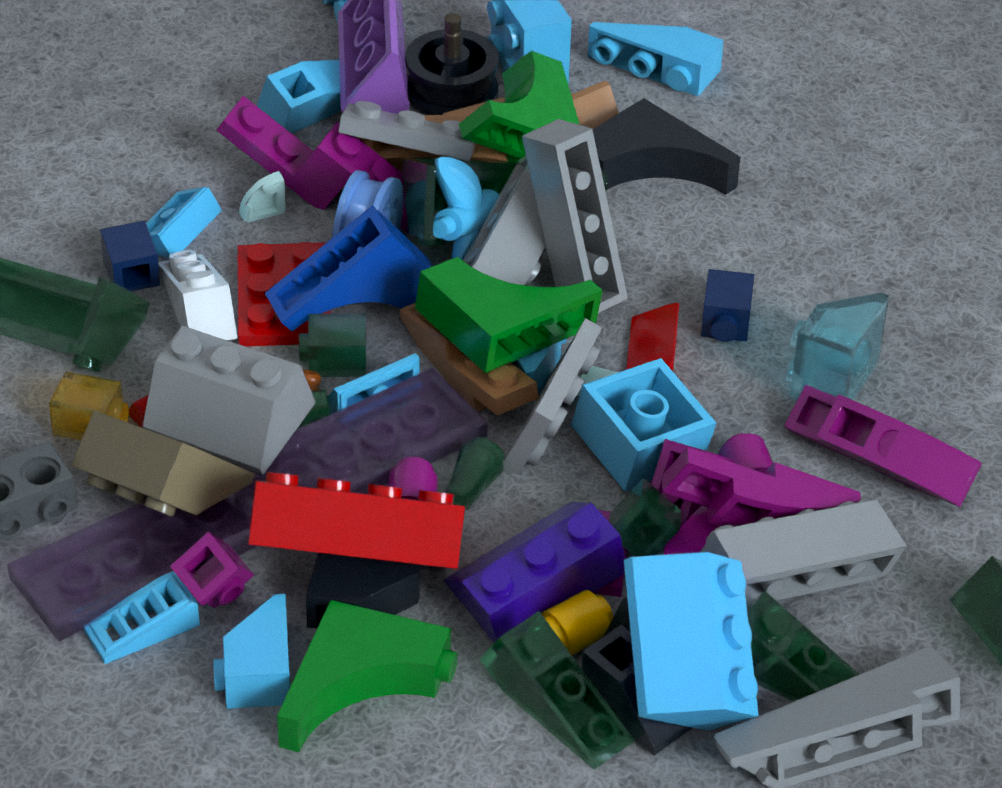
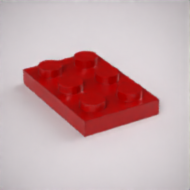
M327 242L237 245L239 345L248 347L332 344L331 310L313 317L294 331H291L282 324L265 295L270 288Z

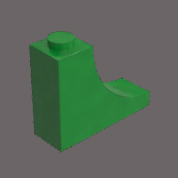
M532 50L502 73L505 89L504 103L488 100L459 123L463 139L518 158L526 155L522 139L523 135L558 119L580 125L562 62Z
M455 257L420 271L415 309L484 373H487L574 336L585 318L596 324L603 290L591 279L582 283L561 287H532L509 283L486 275L474 269L459 257Z
M330 600L277 715L279 748L300 752L304 742L323 721L339 710L366 699L402 694L435 698L441 682L450 683L452 681L457 666L458 653L451 651V628Z

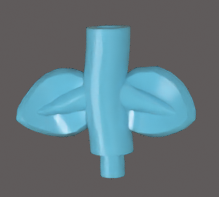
M440 157L435 159V173L449 208L443 209L436 214L431 230L437 238L447 241L455 240L451 259L459 257L463 260L499 194L491 189L482 190L478 176L466 163L452 157Z

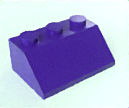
M570 502L444 579V582L495 645L500 648L533 631L534 622L541 619V614L545 610L584 590L594 593L625 574V555L620 534L592 502Z

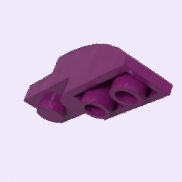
M806 384L784 425V428L789 432L868 465L876 472L959 508L982 465L979 460L895 418L838 394L835 397Z
M687 447L662 475V492L707 507L708 523L717 526H741L755 523L765 517L777 519L796 515L807 509L818 511L834 508L848 501L858 503L861 500L859 491L776 462L765 473L690 447Z

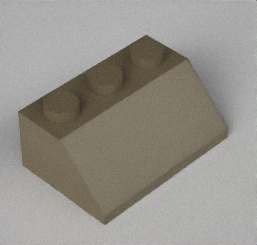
M93 411L71 465L90 473L86 483L113 494L115 492L116 495L141 505L144 504L148 496L144 506L171 517L174 516L176 508L197 515L251 484L255 473L188 444L97 411Z

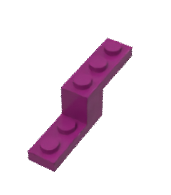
M242 96L216 129L217 132L272 174L279 171L285 180V185L315 208L324 210L356 170L367 172L371 180L384 182L389 177L401 180L404 192V205L400 228L409 235L419 237L442 205L356 136L338 133L340 126L338 122L334 124L316 148L312 150L250 100Z

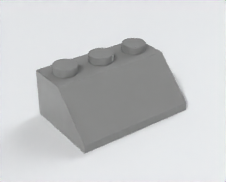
M182 325L155 360L143 428L188 444L238 467L263 475L316 402L301 365Z

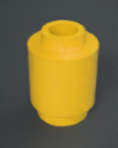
M584 590L542 612L541 619L533 624L534 636L539 647L550 659H556L561 655L569 658L588 648L604 636L613 618V612L604 597L595 595L589 590Z

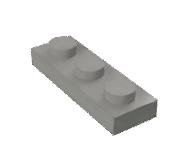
M367 101L355 102V105L348 103L341 115L338 133L465 161L471 160L476 148V143L462 138L459 121L446 120L442 124L425 120L424 115L413 111H400L399 114L382 111L380 105Z

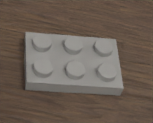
M585 318L550 374L538 396L539 399L536 400L500 469L519 475L527 461L533 465L537 464L550 441L543 437L546 433L554 437L568 413L561 404L564 402L570 406L585 381L577 375L578 372L587 374L600 352V349L593 344L602 327Z

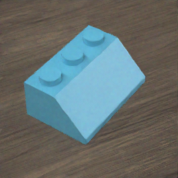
M709 552L638 556L624 559L639 717L707 731L759 717L756 696L758 686L753 669L751 651L752 632L748 624L745 598L746 580L742 571V562Z

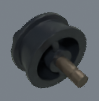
M456 13L445 15L444 29L421 35L409 45L406 51V67L410 73L407 82L408 100L416 109L427 115H443L446 112L494 100L498 97V81L495 73L499 67V52L496 46L486 37L472 31L462 30V18Z

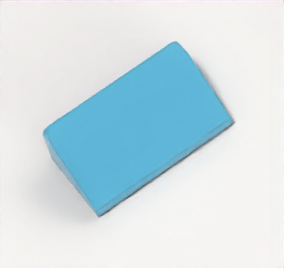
M209 187L176 192L147 221L146 225L158 255L169 259L170 254L183 251L222 211Z
M416 353L334 388L322 403L323 408L338 424L343 425L419 391L420 357Z

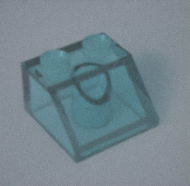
M875 293L817 304L806 321L802 319L798 321L790 345L796 348L795 356L791 360L786 374V381L791 383L790 400L797 402L805 384L835 397L839 394L851 400L856 398L879 363L889 295Z

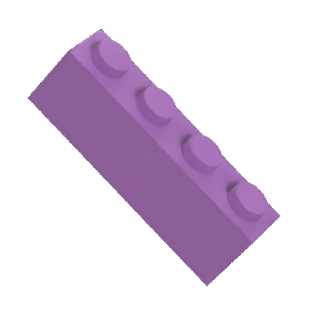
M348 0L338 12L340 103L342 112H344L348 103L355 105V102L358 101L378 104L381 106L382 111L399 114L400 111H408L410 102L407 90L405 27L403 24L401 0Z

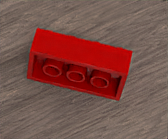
M267 472L266 481L255 480L247 539L249 545L458 569L465 506L453 504L454 494L419 490L418 500L401 498L402 488L368 484V492L365 494L350 492L351 482L325 478L317 479L316 488L298 486L299 476Z

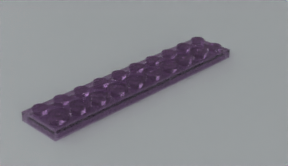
M431 368L296 430L263 475L255 473L251 484L203 512L194 515L176 508L174 516L171 517L144 506L145 500L143 505L136 504L8 563L9 579L60 642L83 631L86 626L134 592L155 579L172 572L173 570L170 566L208 531L229 544L238 555L258 547V545H249L247 539L255 480L266 481L267 472L299 476L298 486L315 488L317 487L318 478L351 482L350 492L367 494L368 484L384 486L388 484L390 471L401 459L419 457L431 464L487 437L488 422L434 368ZM211 553L194 570L200 569L214 554Z

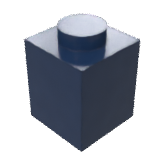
M145 220L100 229L103 262L115 295L160 286L158 254Z
M708 269L701 337L715 338L722 342L732 340L747 341L755 274Z

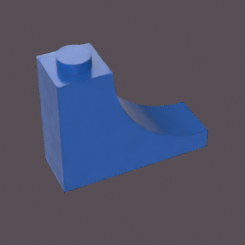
M372 205L270 288L265 295L282 324L289 330L294 331L313 317L348 304L379 302L390 304L400 309L416 303L420 271L428 269L433 265L426 255Z

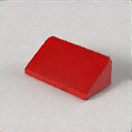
M670 303L632 317L626 370L660 358L672 371L674 370L679 303Z

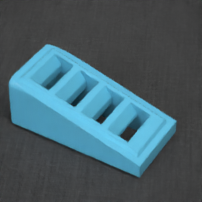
M172 571L155 579L82 624V627L103 663L107 664L200 626L198 602L175 572ZM154 610L156 616L150 618L147 613ZM133 619L138 627L131 630L126 621ZM114 627L120 638L113 642L105 629Z

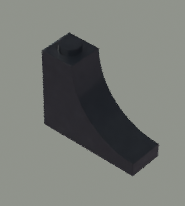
M645 98L593 129L605 191L622 183L647 178H675L692 181L713 188L725 195L738 186L740 156Z

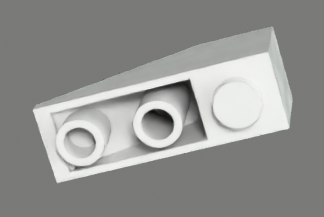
M192 250L179 251L170 254L169 260L158 262L159 271L180 327L183 325L227 341L237 339L229 284L202 254L196 255V252Z

